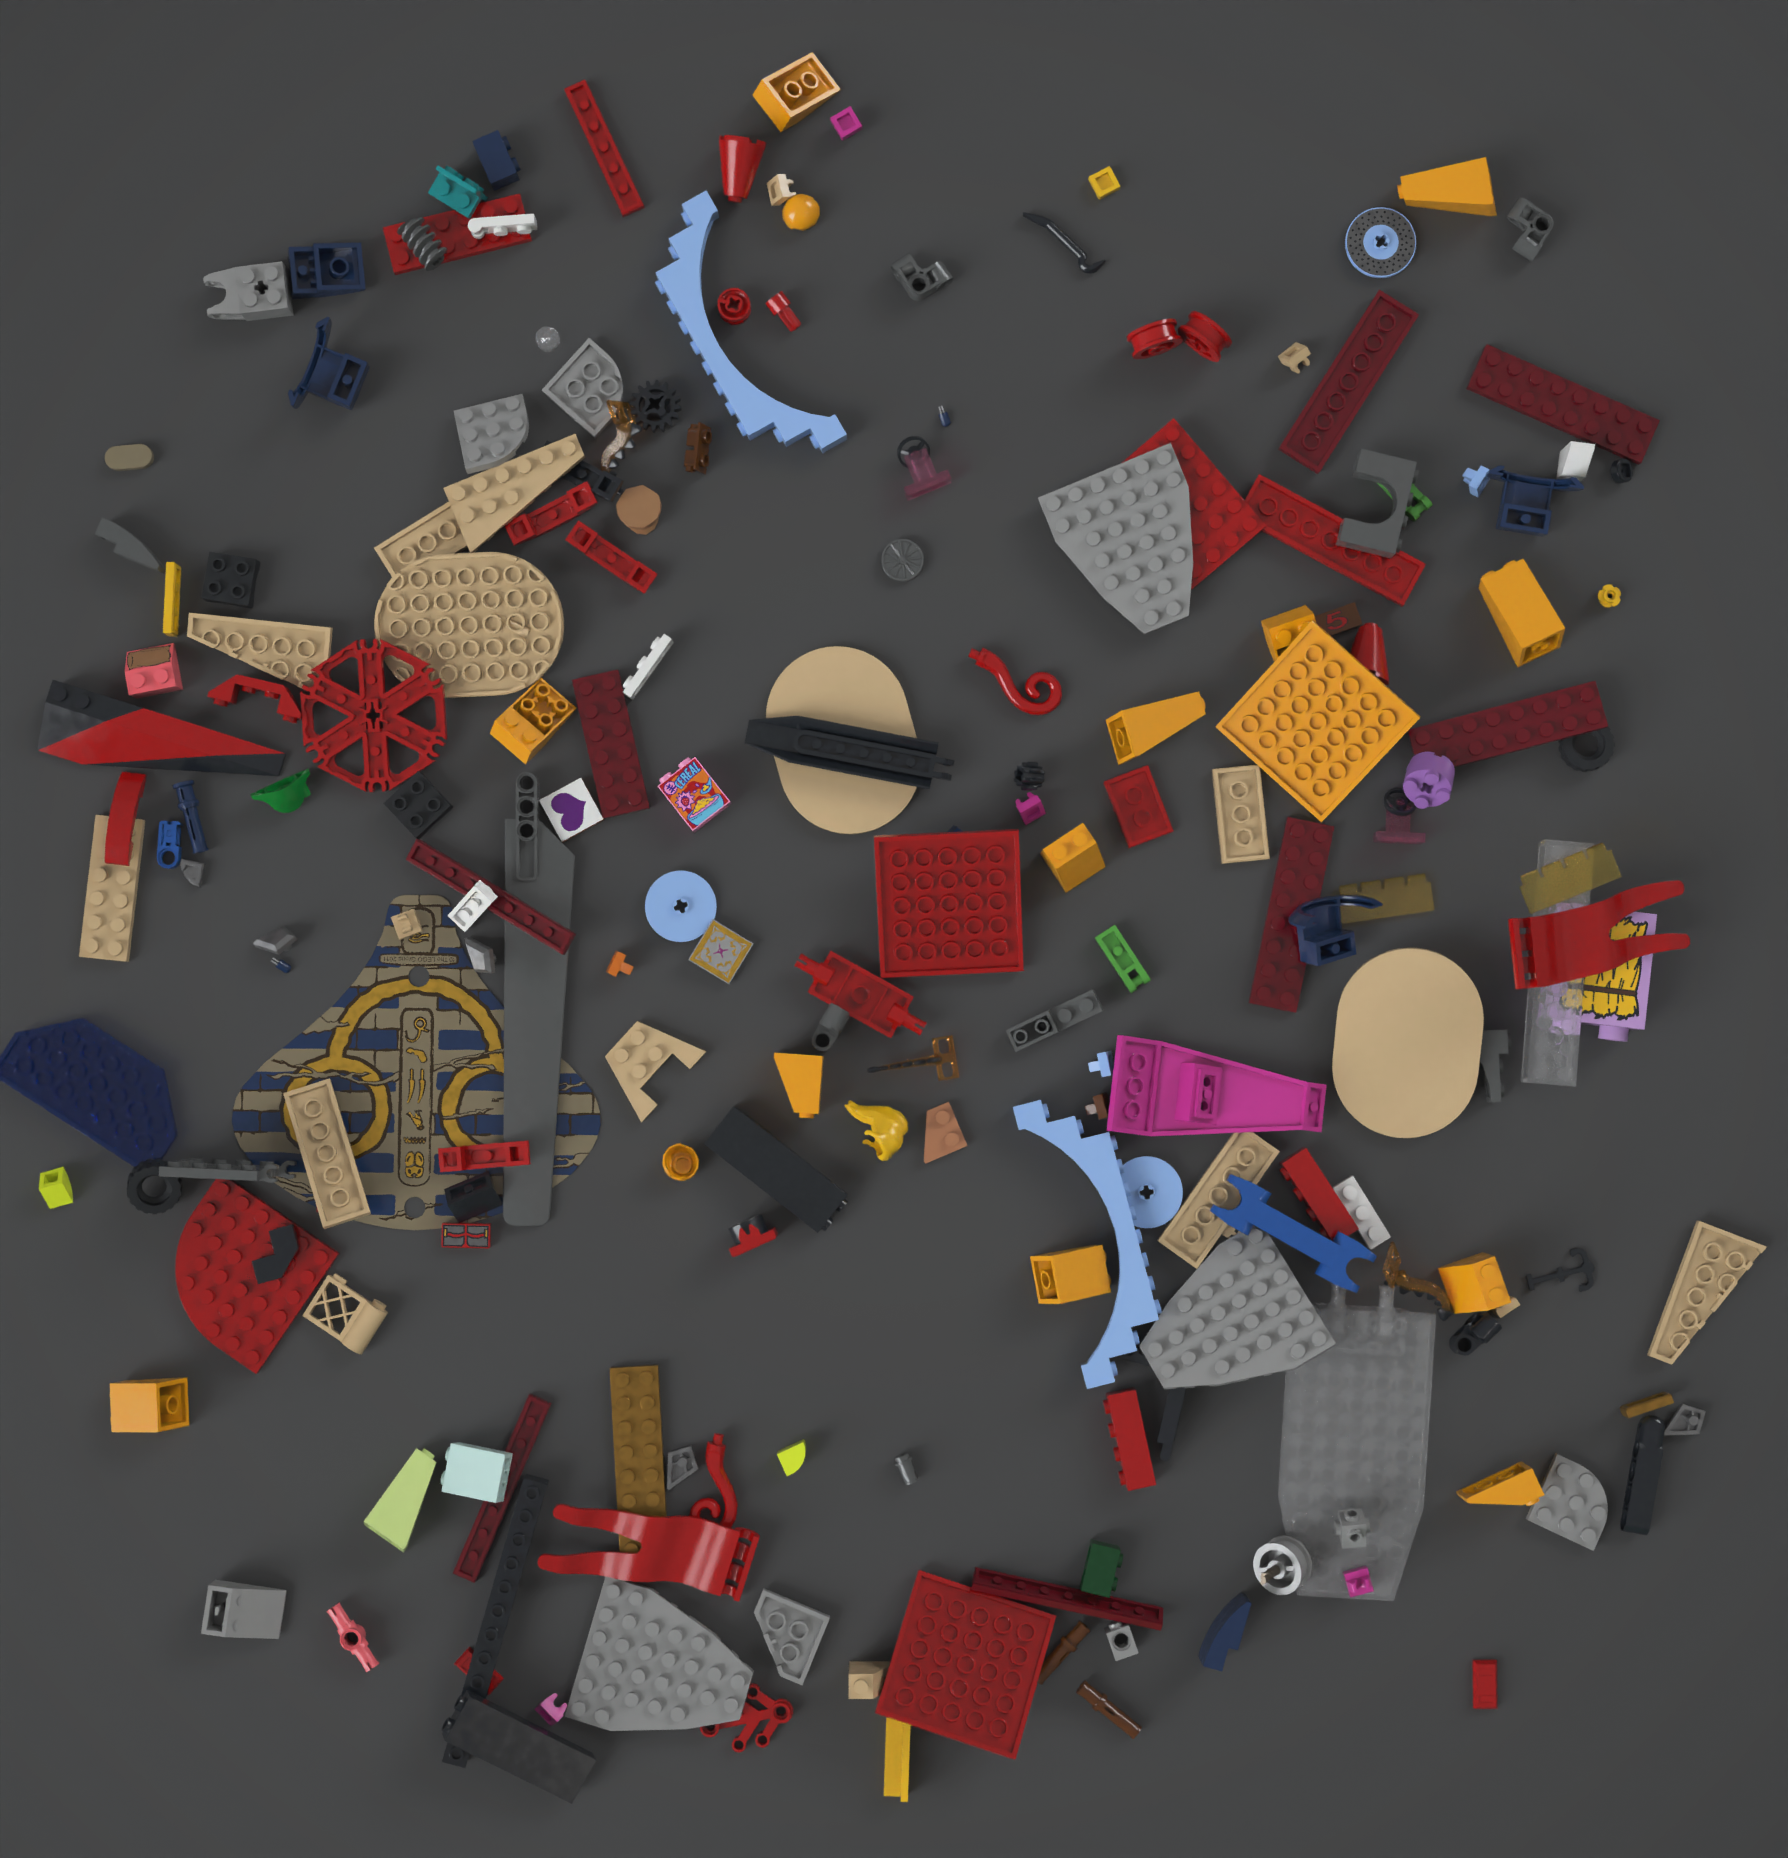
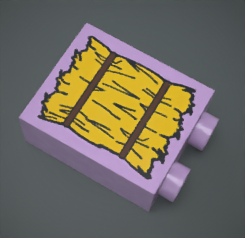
M1568 903L1553 904L1549 907V914L1583 907L1585 905H1576ZM1633 912L1627 915L1610 929V939L1614 941L1635 936L1655 935L1657 914ZM1653 954L1632 959L1617 968L1600 974L1541 987L1537 1019L1552 1020L1550 1033L1580 1036L1581 1024L1599 1026L1598 1039L1628 1042L1629 1030H1645Z

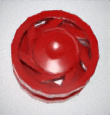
M729 288L720 294L717 307L720 317L724 322L730 325L744 323L751 314V303L748 295L739 288Z

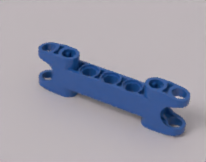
M1229 1174L1226 1181L1239 1190L1241 1195L1240 1203L1236 1208L1230 1210L1219 1208L1213 1204L1210 1209L1213 1214L1249 1236L1254 1226L1320 1262L1315 1271V1274L1337 1286L1355 1293L1358 1292L1360 1286L1356 1285L1348 1277L1346 1266L1351 1259L1359 1257L1374 1263L1377 1256L1373 1252L1339 1231L1336 1233L1333 1241L1327 1239L1268 1206L1266 1203L1271 1196L1270 1192L1250 1181Z

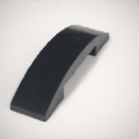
M547 440L544 446L549 445L552 442ZM583 460L567 474L561 476L577 486L588 481L594 495L610 502L613 501L624 482L618 477L604 470L601 471Z

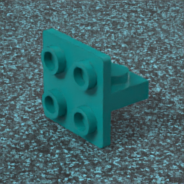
M438 165L436 170L439 171V174L428 194L470 219L481 199L486 201L488 198L483 194L484 189L467 177L463 181L464 176L446 165L443 169Z

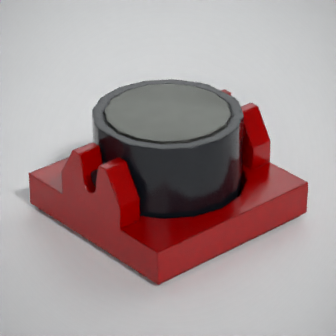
M762 1214L749 1218L729 1228L735 1245L729 1248L732 1257H736L774 1240L778 1236L776 1227L768 1229Z

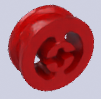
M1191 311L1186 325H1180L1177 329L1178 334L1199 355L1212 362H1218L1221 359L1220 353L1222 350L1232 345L1231 338L1215 321L1200 312Z
M1163 319L1152 322L1129 333L1126 338L1133 345V359L1150 358L1180 345L1183 339L1182 336L1176 333V319Z

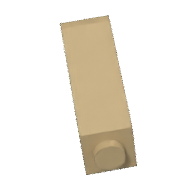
M850 1661L849 1699H874L880 1696L890 1661Z

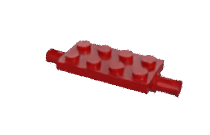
M831 950L824 963H818L803 953L800 954L799 959L807 964L796 961L794 967L812 975V979H814L808 993L829 1005L833 1003L849 1012V1016L889 1038H892L897 1027L901 1025L917 1033L919 1036L921 1035L923 1030L915 1026V1024L924 1028L927 1022L908 1013V1007L914 996Z

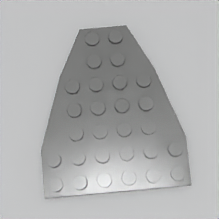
M1171 443L1038 497L1056 544L1065 552L1073 564L1077 566L1103 599L1135 625L1144 635L1189 617L1193 571L1189 486Z
M1254 1226L1249 1236L1240 1232L1214 1249L1169 1300L1159 1315V1320L1155 1321L1139 1347L1165 1390L1178 1387L1221 1386L1249 1380V1378L1258 1376H1269L1277 1372L1293 1371L1337 1345L1269 1234Z
M605 1576L565 1717L609 1731L690 1729L737 1721L741 1718L754 1670L746 1663H743L739 1656L733 1650L731 1651L713 1631L691 1615L688 1616L678 1609V1606L674 1603H670L660 1596L659 1592L655 1589L631 1581Z

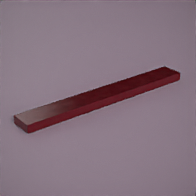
M416 839L405 859L463 895H466L481 880L498 896L487 908L489 911L562 955L566 954L576 936V933L420 839Z
M532 1394L528 1395L505 1449V1452L513 1453L504 1501L499 1503L483 1501L453 1574L473 1583L476 1582L548 1414L551 1402Z
M975 1567L971 1588L974 1591L1160 1631L1163 1626V1607L1113 1596L1108 1598L1076 1588Z

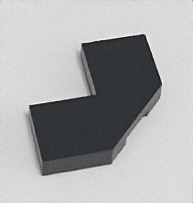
M294 1224L269 1231L275 1254L252 1261L258 1284L282 1278L285 1275L288 1266L300 1248Z

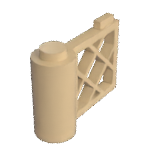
M337 1273L333 1276L328 1275L302 1316L341 1341L348 1349L362 1355L388 1314L385 1310L387 1306L376 1299L371 1302L346 1286L348 1281ZM330 1283L338 1287L339 1297L328 1300L326 1290ZM353 1297L360 1301L355 1311L347 1313L346 1298ZM340 1300L343 1314L331 1316L329 1302ZM324 1304L326 1318L318 1319L311 1314L316 1305ZM344 1317L345 1327L341 1334L334 1330L332 1319Z

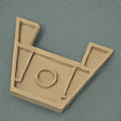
M637 1021L607 1053L605 1058L640 1121L643 1122L658 1106L641 1089L672 1054L691 1069L706 1051Z

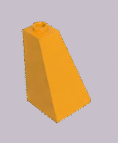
M1486 157L1401 176V184L1397 185L1399 198L1404 199L1406 206L1497 216L1490 170Z
M1200 692L1125 709L1106 719L1118 765L1124 764L1143 754L1206 714V705L1204 699L1200 696Z

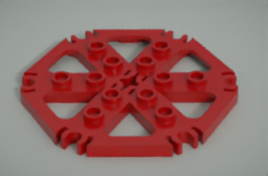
M361 639V649L358 646L359 640L354 641L311 670L319 674V677L315 674H308L307 676L313 679L314 685L312 687L302 685V688L310 692V695L300 691L303 745L306 747L313 742V745L309 746L305 751L310 753L316 750L318 757L313 760V763H319L324 759V762L317 766L318 768L365 792H368V782L370 792H375V784L378 782L382 785V792L387 791L388 784L386 781L389 782V791L393 790L410 779L416 772L422 771L437 761L430 758L429 754L433 757H440V754L434 751V746L436 744L446 745L443 740L437 739L438 736L447 740L444 684L436 689L434 687L439 685L442 679L438 678L435 681H431L430 674L435 669L428 668L424 672V669L431 664L383 639H380V649H378L380 646L378 639H373V646L371 648H367L366 639ZM392 655L412 665L414 674L385 693V657ZM350 657L358 659L360 694L330 678L331 670ZM430 696L435 700L436 726L428 730L399 714L424 697ZM319 701L349 716L322 735L317 734L314 730L313 706ZM373 706L375 712L380 713V718H376L375 728L373 720L368 718V714L372 713ZM388 737L419 753V760L401 773L394 774L390 770ZM362 739L364 774L357 776L339 767L335 762V757Z

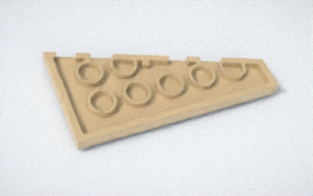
M576 434L443 488L470 553H475L505 524L510 523L532 504L540 494L546 492L554 482L567 474L585 458Z
M189 613L187 637L302 688V685L309 687L314 685L313 679L307 675L315 674L319 677V674L311 670L330 658L333 628Z
M1697 1220L1647 1355L1672 1365L1688 1346L1691 1338L1699 1329L1701 1330L1708 1317L1717 1310L1738 1284L1737 1281L1746 1270L1750 1269L1754 1260L1767 1247Z

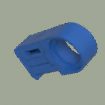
M164 820L159 822L157 862L163 868L174 869L181 862L182 847H179L181 839L180 826H183L181 822ZM168 851L173 852L175 855V861L170 865H166L163 862V855Z

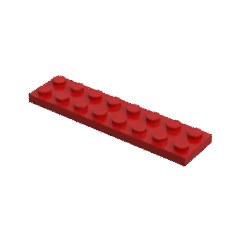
M1261 474L1257 476L1245 498L1246 503L1266 525L1262 530L1264 533L1401 607L1404 606L1426 565L1424 562L1401 550L1399 553L1396 552L1392 558H1387L1336 545L1342 518Z

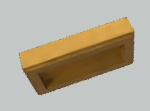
M1663 1391L1622 1405L1620 1410L1623 1416L1631 1418L1673 1404L1674 1401L1671 1394Z

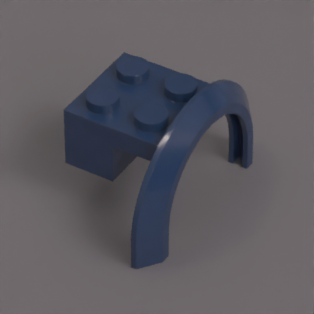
M330 317L317 322L315 326L317 338L308 367L298 387L294 391L290 389L288 392L291 406L294 409L299 408L307 394L311 393L352 411L370 369L368 362L347 353L343 355L327 348L332 326Z
M1502 465L1486 472L1488 478L1504 482L1495 528L1499 530L1543 537L1548 534L1552 514V511L1549 510L1552 490L1581 491L1584 489L1582 483L1574 477L1569 479L1531 477L1503 470L1505 466Z
M1336 895L1313 899L1299 905L1290 914L1288 921L1291 925L1297 927L1300 961L1320 966L1356 955L1354 931L1342 928L1340 906H1361L1373 909L1383 906V903L1366 896Z

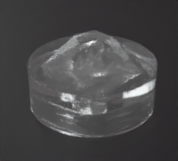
M549 326L542 327L536 333L535 340L541 350L551 352L559 346L560 337L554 328Z

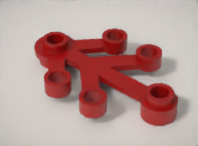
M751 1683L749 1689L755 1688L757 1694L750 1695L748 1692L747 1698L751 1700L756 1699L767 1709L757 1710L745 1702L740 1720L715 1724L713 1729L702 1726L700 1731L706 1737H714L719 1729L746 1724L740 1735L732 1741V1749L740 1753L745 1750L747 1741L759 1722L770 1719L764 1731H760L755 1738L756 1745L764 1748L768 1746L770 1737L778 1724L786 1723L792 1718L793 1706L788 1700L783 1698L773 1700L761 1692L757 1684ZM784 1707L786 1712L779 1714L777 1708ZM762 1735L767 1738V1742H759L758 1737ZM740 1740L744 1746L737 1748L735 1742Z

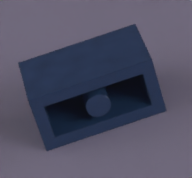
M496 130L472 141L494 191L520 180L517 172L521 171L516 158H510L508 154L511 147L506 136L501 138L499 131Z

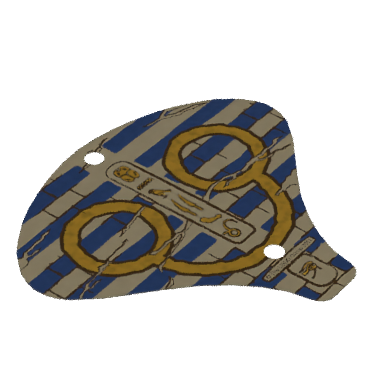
M401 895L393 899L388 908L382 936L372 957L354 983L330 1009L256 1071L241 1088L233 1107L232 1125L240 1147L254 1165H260V1161H274V1164L281 1166L285 1161H296L297 1165H289L287 1167V1172L289 1174H296V1178L273 1177L278 1178V1182L274 1183L293 1196L317 1207L283 1093L330 1078L371 1211L370 1215L355 1219V1221L392 1229L427 1230L440 1229L443 1222L458 1223L448 1207L444 1189L486 1171H489L492 1176L495 1190L502 1201V1205L461 1223H471L503 1213V1167L440 1172L438 1148L502 1143L504 1119V1007L482 982L468 960L456 933L455 922L448 917L452 907L444 897L438 895ZM415 909L423 932L399 940L391 917ZM415 966H423L429 972V981L422 987H416L409 981V972ZM562 1058L552 1188L571 1175L592 1150L601 1126L600 1110L592 1090ZM411 1197H418L425 1203V1212L419 1218H411L405 1213L404 1205Z

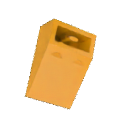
M1306 605L1261 621L1266 642L1274 662L1312 620L1316 622L1314 613Z
M540 678L494 721L490 734L524 764H527L572 715L576 707L543 678Z

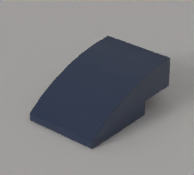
M313 243V246L288 248L292 299L329 297L365 290L361 243Z
M1239 1593L1221 1610L1207 1631L1198 1654L1204 1667L1222 1672L1228 1649H1239L1251 1607V1602L1246 1594Z

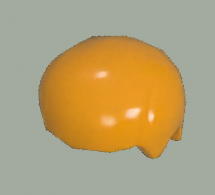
M794 195L786 201L782 209L783 220L790 229L805 231L817 223L820 216L819 205L809 195Z
M677 1143L668 1147L665 1151L662 1165L669 1177L678 1181H686L692 1178L699 1169V1158L692 1147Z

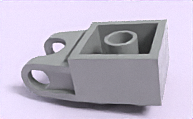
M282 261L233 267L208 274L203 278L206 286L226 290L225 299L220 304L207 309V316L210 318L252 321L294 315L289 270ZM266 288L268 289V290H265V294H261V292H262L264 289H266Z

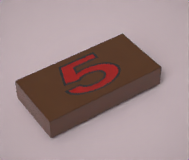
M1355 602L1315 616L1316 623L1330 636L1363 624Z

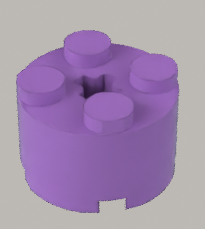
M1422 752L1413 756L1407 766L1403 782V790L1407 798L1420 809L1438 806L1447 802L1450 799L1455 776L1453 763L1443 755L1442 757L1434 755V752Z

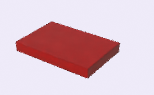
M1148 765L1103 782L1128 848L1174 831Z

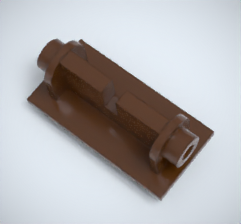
M701 422L691 424L690 428H688L686 445L694 447V450L685 451L684 467H686V472L694 473L696 470L706 475L709 465L708 452L709 444L712 441L711 428Z

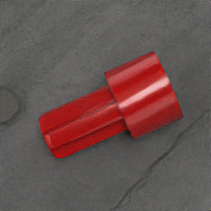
M780 291L765 303L774 316L778 315L790 332L800 327L801 322L789 307L791 302L783 291Z

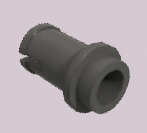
M908 1452L896 1456V1462L894 1463L895 1466H898L905 1485L913 1484L919 1480L911 1462L913 1458L909 1456Z

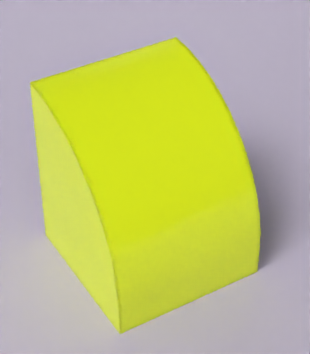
M64 1167L40 1173L39 1191L50 1209L73 1203L72 1187Z
M804 1439L777 1452L786 1476L795 1473L804 1462L806 1454Z

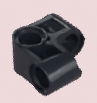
M1478 1311L1470 1316L1464 1325L1451 1336L1449 1340L1450 1349L1456 1354L1470 1355L1481 1344H1487L1502 1327L1490 1314ZM1461 1338L1467 1340V1347L1464 1350H1459L1458 1341Z

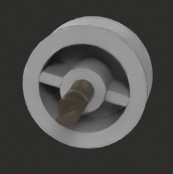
M1282 1535L1273 1538L1257 1550L1253 1560V1568L1256 1578L1266 1590L1277 1595H1287L1308 1581L1312 1573V1560L1308 1550L1301 1541Z

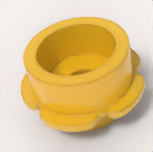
M1611 584L1603 586L1602 590L1598 592V600L1606 608L1615 607L1621 601V591Z

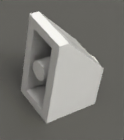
M1571 441L1559 454L1556 479L1574 477L1581 482L1586 478L1595 444Z

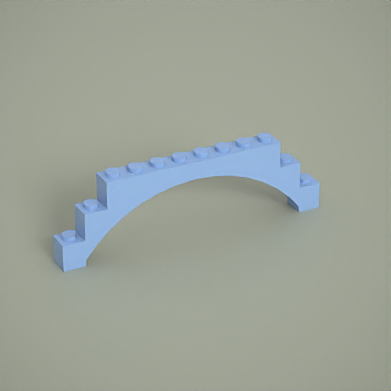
M707 191L682 204L683 213H681V216L688 228L669 238L670 247H668V250L675 262L655 272L658 279L655 281V284L661 295L666 293L669 299L666 303L673 315L677 313L681 319L678 324L684 335L689 333L693 340L690 342L694 353L696 355L701 354L704 360L701 364L707 375L712 374L716 380L713 385L719 396L724 394L728 401L725 403L729 414L731 416L736 415L739 421L736 425L742 436L747 435L751 441L775 427L776 429L772 431L779 443L783 441L785 446L788 447L805 436L812 434L809 436L815 449L820 448L822 453L846 441L847 434L835 414L831 417L810 414L771 398L749 382L733 366L722 351L708 323L704 310L701 284L702 262L707 238L713 222L719 218V213Z
M1041 1100L1014 1106L1013 1111L1018 1130L1026 1129L1043 1137L1073 1159L1098 1190L1108 1210L1115 1231L1119 1255L1118 1291L1114 1309L1103 1337L1087 1362L1080 1365L1087 1389L1115 1382L1114 1376L1118 1375L1115 1361L1110 1362L1109 1358L1137 1351L1136 1345L1140 1344L1137 1330L1132 1331L1131 1327L1159 1320L1158 1314L1162 1313L1159 1300L1153 1299L1152 1290H1156L1153 1277L1147 1276L1145 1267L1149 1266L1146 1252L1141 1253L1139 1244L1143 1243L1140 1229L1135 1230L1133 1220L1137 1219L1134 1206L1128 1205L1127 1197L1131 1196L1127 1182H1122L1120 1175L1124 1173L1121 1159L1116 1160L1114 1150H1117L1118 1146L1115 1135L1110 1136V1133L1106 1132L1081 1139L1080 1134L1084 1133L1081 1120H1076L1075 1116L1047 1123L1046 1118L1050 1117L1046 1103L1042 1104Z

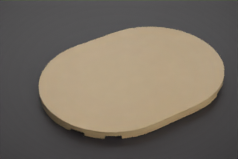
M500 552L439 554L423 557L411 562V564L404 567L390 579L377 603L374 631L375 639H378L380 644L378 649L381 647L380 639H383L431 664L424 669V672L428 668L435 669L430 674V680L442 679V682L434 687L436 689L444 684L445 698L497 696L523 690L538 681L549 670L560 651L563 641L564 614L559 596L551 582L538 568L522 558ZM511 619L521 624V628L518 630L512 629L509 625V620ZM525 626L530 628L526 638L516 633L522 631ZM392 655L385 657V663L401 682L414 674L412 665Z
M841 646L825 647L800 656L780 674L768 698L766 718L803 716L917 738L905 694L895 675L879 659L855 648ZM774 756L783 789L793 807L815 826L839 834L866 833L888 824L905 809L917 788L788 763Z
M1407 947L1389 950L1369 959L1357 969L1348 983H1346L1337 1010L1332 1072L1335 1088L1340 1100L1348 1112L1362 1125L1386 1136L1414 1138L1425 1136L1444 1128L1454 1121L1466 1108L1477 1084L1484 1026L1482 1002L1468 974L1455 962L1442 954L1428 949Z

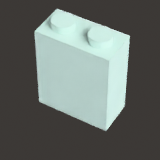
M461 1442L451 1443L445 1454L447 1465L446 1470L441 1476V1485H443L441 1492L493 1503L503 1502L513 1453Z

